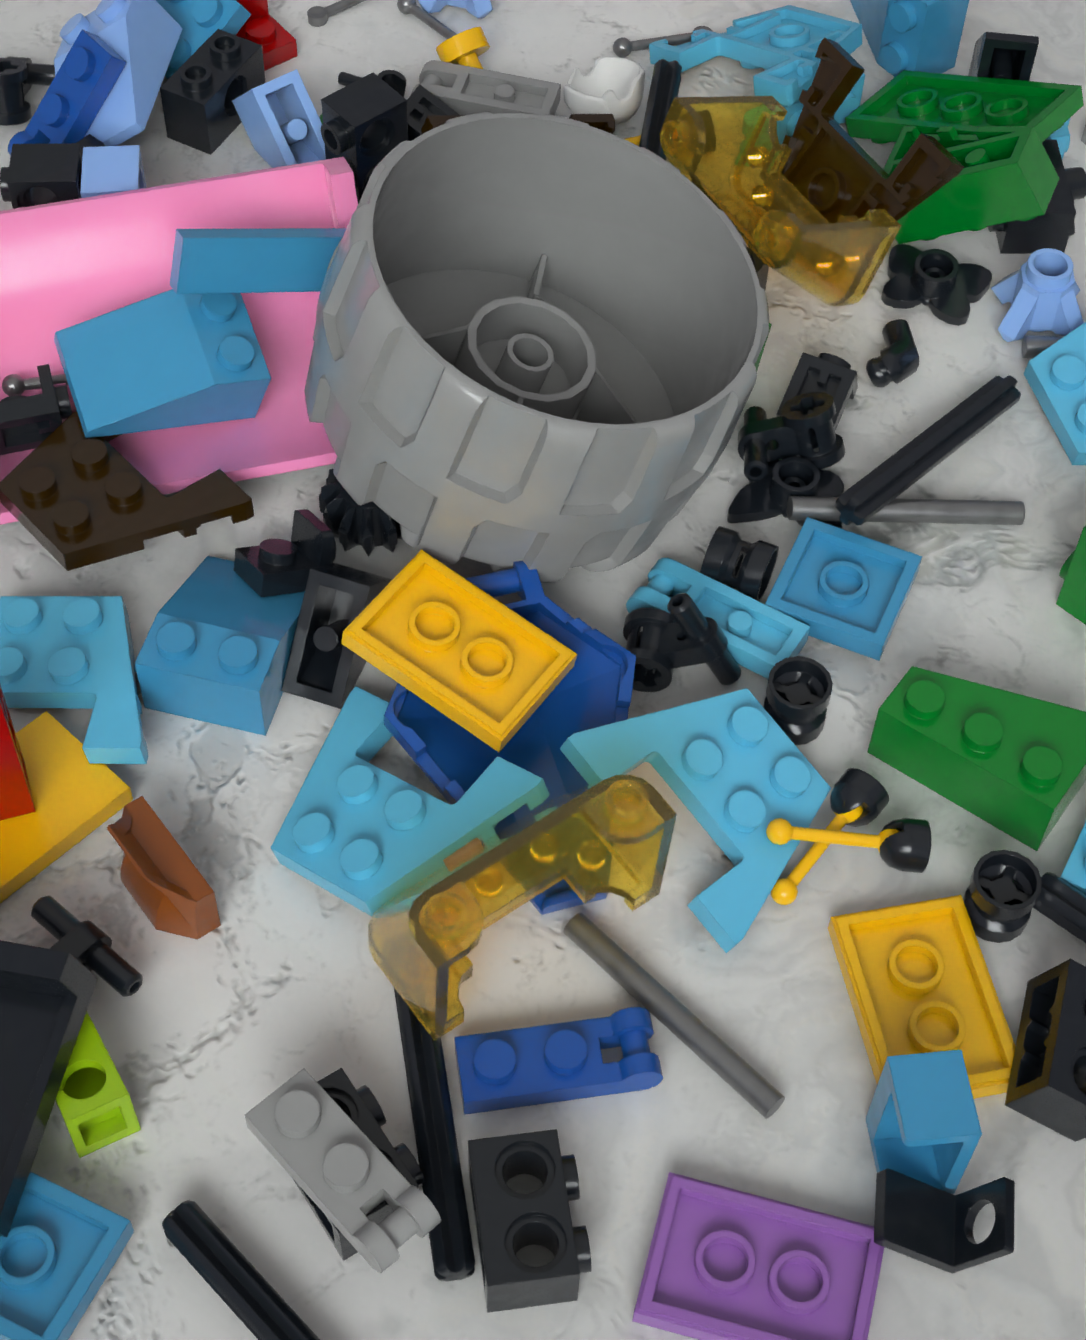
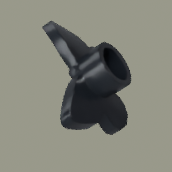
M898 244L890 251L887 275L890 280L884 285L881 300L885 305L902 309L913 308L921 303L929 305L932 313L938 319L948 324L959 326L966 324L969 318L970 303L979 301L988 291L992 280V273L981 265L971 263L958 264L957 259L944 250L929 249L922 252L916 247Z
M789 457L768 462V473L763 480H749L750 484L744 486L738 492L729 507L727 521L729 523L752 522L773 518L781 514L783 517L788 518L787 502L789 496L839 497L843 494L844 484L835 473L829 470H818L813 463L803 458ZM796 520L799 525L803 526L804 520ZM821 521L842 529L841 521Z

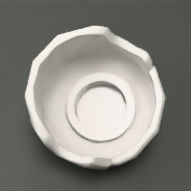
M600 57L595 61L592 71L587 75H582L579 68L573 70L567 85L564 87V102L573 114H613L615 125L626 122L635 115L641 105L645 71L639 63L626 58Z

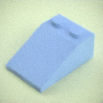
M102 0L96 10L86 16L81 13L76 14L61 29L60 37L63 40L54 58L55 76L82 29L97 35L127 62L84 137L90 134L103 142L105 146H118L145 130L182 31V27L156 0Z

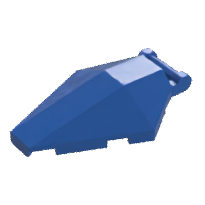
M523 561L513 562V568L465 578L493 598L517 593L522 601L504 605L577 653L574 667L500 752H497L399 683L395 687L384 714V725L449 804H455L497 756L543 778L550 794L549 797L531 811L526 804L497 823L494 828L495 836L486 842L480 840L481 843L541 915L606 899L613 843L616 835L622 778L597 795L562 753L560 748L566 739L574 733L628 719L636 655L597 629H592L580 618L574 619L544 594L537 569L529 570Z

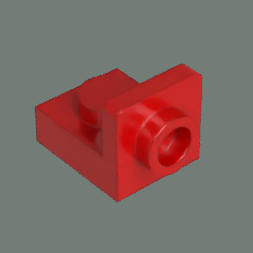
M236 0L251 13V16L236 36L262 45L264 71L298 56L296 39L269 15L267 0Z

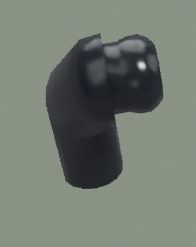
M893 320L883 327L882 334L886 348L880 351L881 356L870 359L866 364L867 374L876 387L883 388L892 381L898 384L917 371L919 354L906 320Z

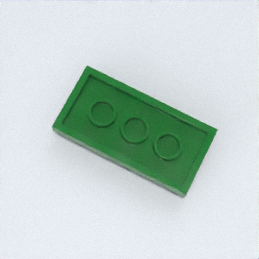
M903 70L849 114L845 120L848 134L851 137L871 139L873 143L877 144L896 142L903 126H916L920 134H937L936 131L940 126H954L958 134L976 135L975 131L979 126H1033L1042 143L1052 133L1061 128L1071 116L1084 106L1082 87L1080 85Z

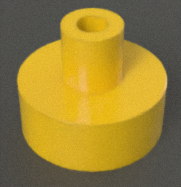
M475 27L445 40L436 47V51L443 62L483 69L478 56L485 53L490 48V45L482 28Z

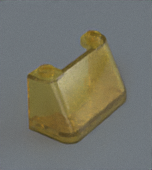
M773 96L674 97L660 132L661 147L669 162L679 169L682 175L695 184L718 209L725 212L748 247L763 263L828 306L853 305L859 302L869 288L901 225L885 209L868 210L861 219L856 215L840 216L837 223H829L781 173L792 150L787 144L779 143L776 133L777 121L784 120L787 110Z
M615 775L554 798L381 905L373 913L368 924L370 953L376 964L435 1041L464 1022V1008L459 1000V988L461 983L472 977L473 964L466 955L478 945L484 929L562 879L569 884L584 904L593 899L596 893H614L624 897V902L633 912L660 893L677 813L652 785L644 779L633 775Z

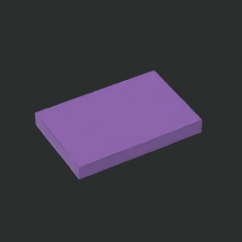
M669 1172L632 1321L698 1340H867L884 1247L874 1242V1226Z

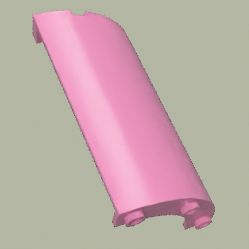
M338 157L0 211V401L9 397L2 389V382L10 374H17L23 379L39 377L37 366L49 364L51 375L65 374L54 342L55 332L171 290L170 277L176 229L347 228L352 215L356 211L358 201L354 174L346 159ZM320 291L241 293L271 376V381L255 418L127 433L116 437L108 443L163 495L177 493L218 469H221L233 482L335 464L337 455L328 439L323 423L309 421L304 392L314 345L313 334ZM66 385L73 414L76 411L69 385ZM42 388L25 390L22 393L23 396L43 394ZM35 449L0 455V482ZM0 502V525L18 522Z

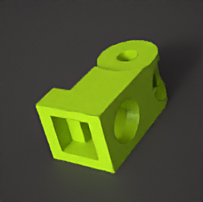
M87 1011L55 1100L79 1158L141 1130L130 1095Z

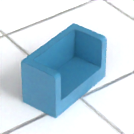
M962 1050L887 1056L865 1118L877 1173L889 1168L950 1194L955 1193L982 1136Z

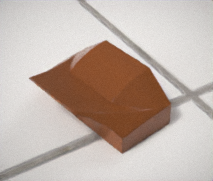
M140 796L125 805L122 817L115 823L108 825L107 830L124 851L120 875L121 882L155 929L198 940L221 926L214 891L144 797Z

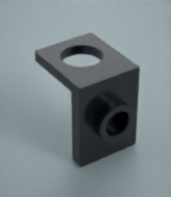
M892 1169L882 1170L876 1175L874 1242L952 1274L1011 1254L1014 1251L1015 1182L1002 1177L958 1195H953ZM992 1203L995 1209L993 1229L983 1242L977 1244L973 1236L976 1216L985 1205Z

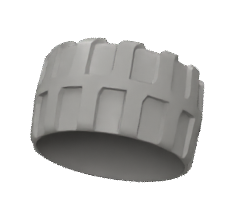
M475 113L449 119L445 124L423 133L412 141L406 140L401 142L373 169L356 211L352 215L344 236L332 255L318 299L316 324L313 334L314 345L304 392L309 421L323 423L328 439L337 455L333 469L334 476L358 505H364L373 501L381 510L400 524L401 536L405 543L419 551L422 549L435 559L446 564L454 565L463 556L490 564L493 572L513 568V562L523 561L529 570L537 569L541 583L560 581L564 578L569 568L582 566L584 569L592 572H603L619 567L636 558L651 546L665 525L680 513L695 491L709 476L726 448L756 382L757 371L755 363L769 334L768 302L765 290L760 287L755 267L746 249V242L723 210L718 209L695 184L682 175L679 169L657 154L609 132L589 126L588 123L561 116L525 113Z

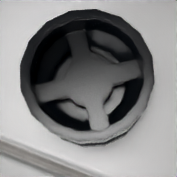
M719 526L709 543L700 573L760 602L774 571L779 546L763 540L750 543L742 540L739 532Z
M800 656L785 658L776 663L770 671L766 690L767 696L765 697L763 707L795 745L811 742L823 730L827 712L826 707L829 705L833 685L830 673L817 661Z
M1008 850L991 851L980 858L974 867L970 885L963 897L976 936L986 941L1001 943L1011 941L1021 935L1027 926L1031 910L1039 898L1042 886L1039 870L1030 859L1018 852Z

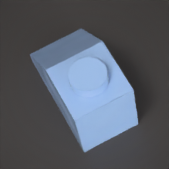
M297 69L257 86L232 100L255 151L272 168L326 160L325 143L321 135L322 123Z

